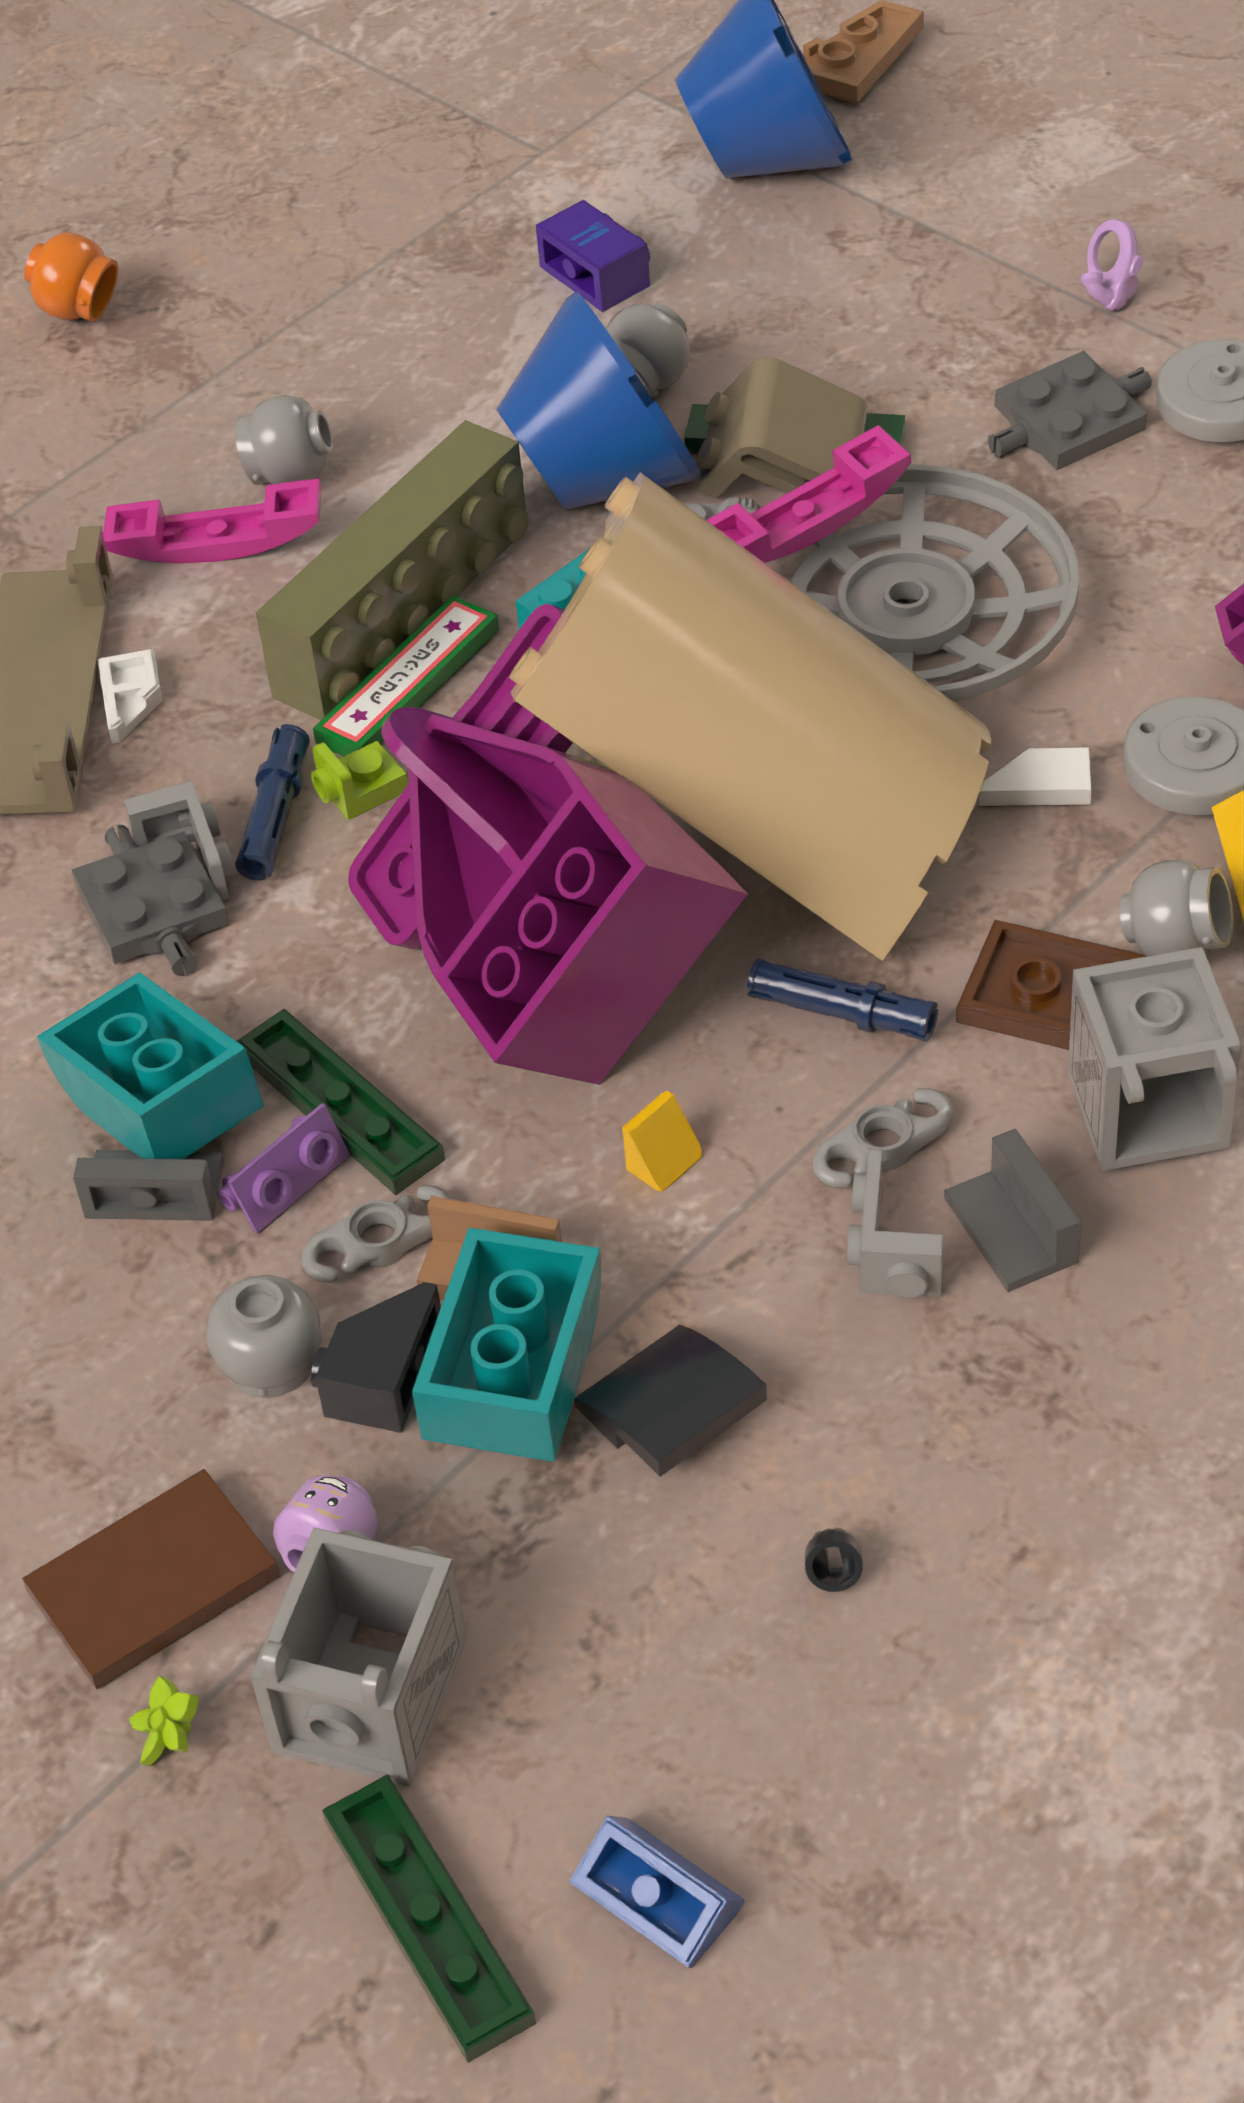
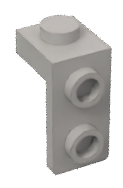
M193 781L123 800L133 842L137 847L185 831L190 843L196 841L206 872L222 902L229 900L225 878L235 876L231 856L225 841L214 843L213 837L220 836L221 834L212 802L200 803Z
M869 1149L867 1173L855 1172L853 1181L852 1210L853 1212L863 1213L862 1225H849L847 1263L848 1265H860V1293L894 1294L903 1298L918 1296L941 1297L943 1234L879 1231L883 1194V1150Z

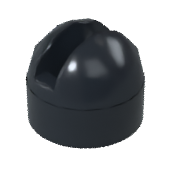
M842 1528L825 1529L816 1532L805 1550V1571L811 1583L824 1591L839 1592L852 1587L859 1580L863 1570L861 1547L855 1537ZM828 1548H839L843 1567L830 1569Z

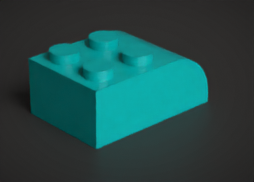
M141 972L37 1036L46 1061L71 1100L87 1117L141 1159H186L189 1155L227 1130L234 1128L242 1120L264 1107L246 1048Z
M468 1227L412 1390L421 1440L555 1462L594 1334L601 1290L600 1248Z

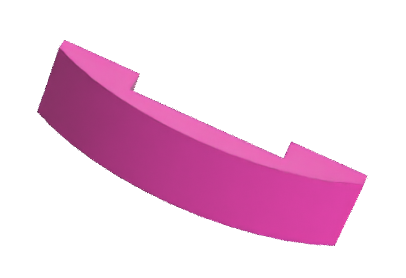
M878 425L832 450L834 468L751 514L739 503H736L706 521L764 563L770 562L822 540L857 517L883 495L911 464V454Z
M319 478L266 485L264 503L168 516L164 514L160 499L107 506L103 530L106 549L108 552L121 556L162 563L217 562L257 554L289 542L319 523L322 485Z

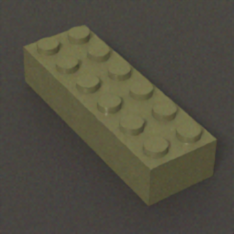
M464 420L256 612L272 698L322 720L452 595L458 597L480 573L488 570L492 562L509 545L522 537L528 528V513L526 512L523 485L524 474L521 467L518 441Z

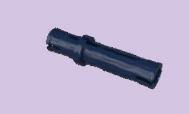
M284 724L281 725L280 729L278 727L275 728L267 761L259 766L256 774L257 795L247 823L242 847L235 862L237 871L244 877L252 880L261 881L265 880V876L268 878L272 876L277 857L276 854L289 815L291 801L299 795L303 784L301 766L310 743V738L305 730L295 725Z
M757 958L754 961L747 980L748 997L774 1001L790 1007L845 1019L849 1022L857 1023L859 1030L873 1033L876 1029H881L928 1042L937 1022V1002L911 998L886 991L884 984L870 981L867 985L851 983L834 977L779 965L778 963Z

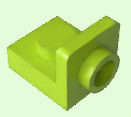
M378 741L340 759L336 757L324 742L312 747L316 770L311 772L314 788L323 802L326 804L333 802L348 820L401 795L408 785L407 774Z

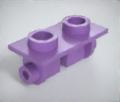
M321 1103L306 1117L297 1116L292 1121V1127L267 1147L264 1152L255 1157L235 1175L228 1174L222 1179L223 1187L217 1191L219 1200L232 1212L241 1207L254 1232L259 1233L350 1156L326 1105Z

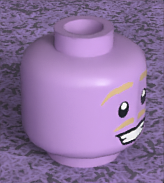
M320 1475L308 1479L277 1515L274 1521L273 1536L284 1563L291 1571L295 1572L313 1527L337 1533L343 1530L357 1531L374 1541L377 1536L379 1522L371 1496L358 1482L348 1477Z

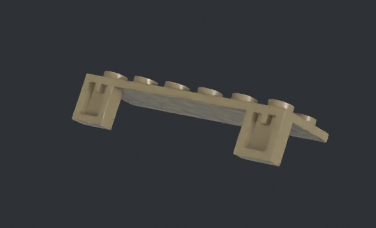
M101 526L79 527L75 550H68L67 570L7 572L1 576L0 814L75 811L99 666L98 659H100L113 579Z

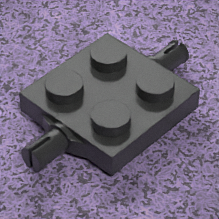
M1083 350L996 390L994 406L1006 417L1011 427L988 437L989 448L992 453H995L996 457H1000L1020 446H1025L1040 453L1056 470H1059L1145 430L1147 413L1130 396L1151 388V377L1148 371L1144 372L1145 368L1143 367L1120 378L1112 377Z
M117 825L119 837L114 827H110L106 831L104 839L109 844L114 855L71 870L75 887L113 963L117 964L143 954L163 952L175 975L185 976L182 962L188 974L192 973L197 967V960L192 955L187 944L200 934L229 924L226 908L185 831L137 847L125 825Z

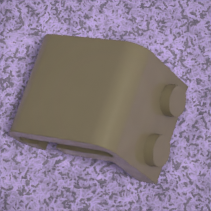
M766 357L753 361L723 393H715L707 406L704 417L705 422L709 424L707 438L703 442L696 460V464L701 468L702 474L699 477L697 491L717 499L741 474H744L780 491L789 493L803 485L804 479L810 481L834 468L832 450L864 433L868 411L866 401L854 393L782 360Z

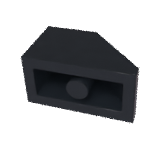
M423 1282L338 1322L328 1348L321 1347L317 1351L311 1370V1384L314 1388H318L324 1417L402 1433L414 1403L412 1390L441 1309L436 1284Z

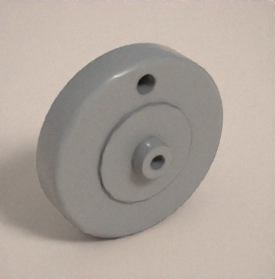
M1218 339L1199 342L1176 352L1163 364L1157 378V407L1162 418L1172 428L1189 437L1208 442L1244 440V341Z
M1180 697L1163 701L1146 709L1131 723L1125 736L1123 767L1127 780L1139 795L1163 809L1190 815L1213 814L1212 806L1244 790V709L1229 702L1209 697Z

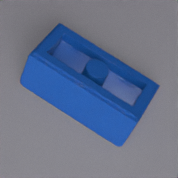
M606 1817L569 1880L575 1887L688 1968H693L738 1914L745 1902L743 1898L635 1822L624 1817Z

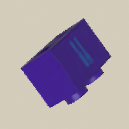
M584 199L536 224L540 267L572 291L578 292L583 299L601 312L650 287V252L647 243Z

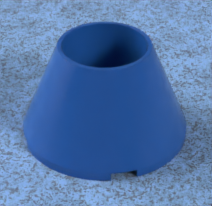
M737 0L675 78L688 112L724 177L727 179L839 167L852 162V155L831 110L829 111L818 88L819 86L774 0Z
M578 292L565 299L498 405L497 412L565 510L607 501L625 477L634 481L640 472L661 488L695 480L702 474L693 457L658 403L654 402L637 377V372Z

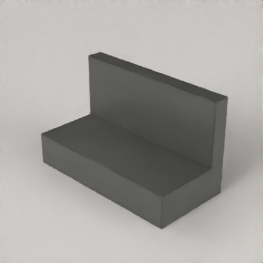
M1016 1128L992 1137L990 1172L944 1190L945 1200L1007 1292L1079 1263L1081 1221Z
M96 1150L94 1158H77L73 1180L85 1219L213 1221L224 1158L222 1152H194L186 1159H141L130 1150Z

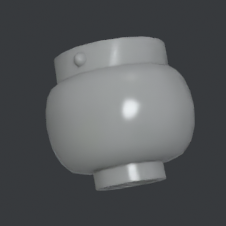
M633 304L619 311L608 323L607 331L637 372V377L651 397H657L658 391L670 387L682 377L688 365L691 348L686 335V324L674 310L663 304H655L653 306L650 304Z
M280 395L265 399L254 408L251 414L238 417L236 420L235 439L239 458L244 471L254 485L315 479L325 465L326 454L331 453L333 450L332 432L325 414L321 410L314 411L311 405L300 397Z
M1165 860L1154 863L1144 869L1134 880L1130 893L1124 894L1121 899L1120 920L1124 936L1129 943H1136L1139 950L1145 956L1203 947L1207 955L1210 950L1227 948L1233 934V908L1229 886L1221 869L1217 867L1201 869L1193 863L1182 860Z
M260 1275L247 1277L230 1285L216 1298L206 1320L207 1348L219 1370L246 1394L261 1398L282 1396L297 1389L309 1377L315 1355L321 1344L320 1315L308 1293L287 1278Z

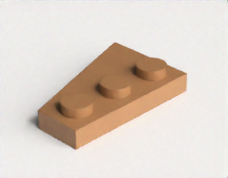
M881 0L840 23V33L826 41L816 37L804 44L803 56L819 86L820 92L841 101L858 103L924 28V11Z

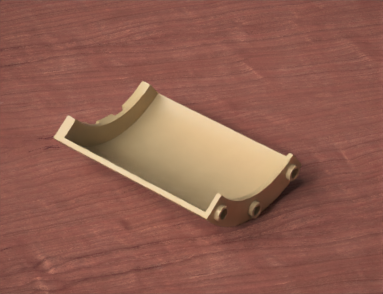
M640 472L634 481L625 477L612 492L605 504V508L611 511V514L605 521L606 528L603 538L599 537L579 565V568L586 575L540 650L536 651L530 647L521 657L509 679L516 683L510 692L514 701L617 774L631 781L644 793L883 961L929 893L920 887L919 884L933 860L935 859L941 864L947 862L965 828L983 785L989 761L979 754L980 751L984 753L991 745L989 729L979 719Z

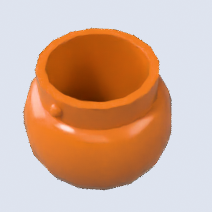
M61 232L48 239L45 244L37 243L34 246L26 262L24 278L25 281L30 282V292L34 303L45 313L62 320L74 321L82 317L95 322L100 319L111 301L118 279L119 266L116 260L104 256L103 250L94 241L72 232Z

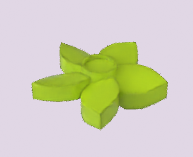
M158 1676L153 1684L149 1696L150 1708L143 1709L128 1718L135 1730L149 1734L140 1759V1764L146 1766L152 1765L160 1757L165 1746L173 1751L188 1752L187 1735L191 1731V1720L196 1714L199 1696L179 1692L176 1685L166 1677Z

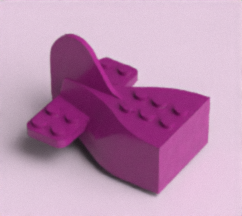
M543 604L530 614L482 683L453 717L412 707L398 708L389 715L381 727L382 737L392 753L408 768L409 784L354 859L349 870L348 881L352 894L389 944L408 949L422 947L424 957L434 978L494 1063L600 1085L748 893L716 860L635 784L603 765L566 754L573 742L514 701L510 692L516 683L509 679L513 669L530 647L536 651L540 650L565 609L551 604Z

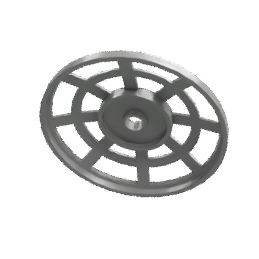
M910 464L883 494H903L902 520L867 524L845 531L839 535H836L834 532L814 543L818 548L813 550L798 566L790 581L910 670H913L914 656L933 653L941 649L962 659L959 662L940 668L913 671L928 683L947 680L968 673L976 668L989 671L964 681L933 686L954 702L996 690L1025 675L1047 658L1064 638L1075 616L1079 595L1078 562L1070 539L1056 519L1034 499L1008 484L978 473L951 467ZM926 494L947 496L973 502L997 511L1008 519L987 539L958 526L936 521H925ZM1025 531H1028L1040 542L1051 557L1059 576L1060 586L1026 593L1025 584L1018 568L1004 551ZM900 538V548L879 551L863 559H860L852 551L856 547L872 542ZM923 539L952 544L970 553L957 562L939 552L922 549ZM830 562L844 573L838 587V596L807 591L814 577ZM989 565L1003 581L1008 596L975 599V588L972 578ZM898 600V601H900V602L912 603V604H899V603H897V602H895V601ZM1060 606L1055 624L1037 644L1017 659L1000 654L1016 637L1023 623L1025 613ZM1007 616L1000 631L984 647L963 636L972 624L973 619Z

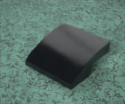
M679 1324L574 1398V1405L617 1449L627 1444L661 1477L767 1400L766 1383L731 1353L706 1336Z

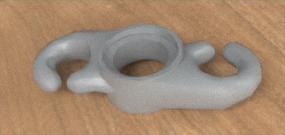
M918 1088L913 1093L914 1102L929 1104L937 1109L935 1116L927 1118L912 1115V1102L908 1099H901L894 1106L876 1105L865 1109L857 1116L854 1122L819 1144L811 1163L815 1176L823 1184L830 1187L848 1188L853 1183L852 1175L847 1172H837L830 1169L828 1162L837 1158L850 1159L855 1161L854 1173H867L869 1149L883 1150V1171L893 1170L902 1166L913 1153L947 1131L954 1115L950 1099L935 1089ZM877 1129H889L901 1137L897 1143L886 1147L875 1146L866 1140V1136Z
M421 1185L417 1189L416 1196L422 1201L429 1202L431 1196L451 1199L446 1191L437 1186ZM402 1195L393 1203L385 1200L365 1202L356 1207L349 1216L311 1236L301 1254L302 1267L311 1278L319 1282L333 1283L338 1279V1270L332 1266H322L318 1262L320 1255L325 1252L337 1251L345 1254L341 1268L346 1273L355 1272L363 1264L370 1267L391 1265L400 1260L407 1251L433 1237L429 1215L419 1216L411 1213L414 1199L410 1195ZM376 1224H386L396 1230L391 1238L380 1243H369L360 1238L365 1229Z

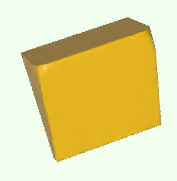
M668 1090L656 1097L622 1127L626 1170L656 1191L662 1192L666 1190L702 1157L699 1141L675 1096Z

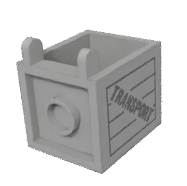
M1203 947L1074 969L1068 1075L1101 1170L1106 1171L1230 1148L1241 1043Z
M313 1527L250 1676L272 1753L377 1779L388 1774L393 1783L406 1786L411 1785L467 1638L452 1559L443 1557L427 1547L411 1546L409 1548H402L373 1541L370 1537L357 1531L343 1530L337 1533ZM363 1625L405 1635L406 1639L400 1654L354 1643L360 1626Z

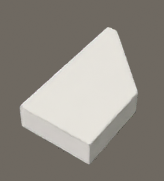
M154 649L98 659L106 718L112 744L120 743L163 701Z
M1089 747L1027 749L983 782L979 792V806L1091 805Z

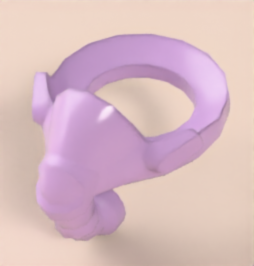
M1112 219L1103 222L1097 227L1090 240L1087 252L1088 273L1081 276V284L1086 287L1087 293L1092 296L1093 300L1100 302L1109 311L1119 310L1124 307L1127 301L1133 298L1139 286L1135 275L1138 274L1144 260L1138 256L1136 234L1129 223L1120 219ZM1109 232H1115L1120 242L1118 260L1112 269L1103 272L1098 263V249L1104 236Z

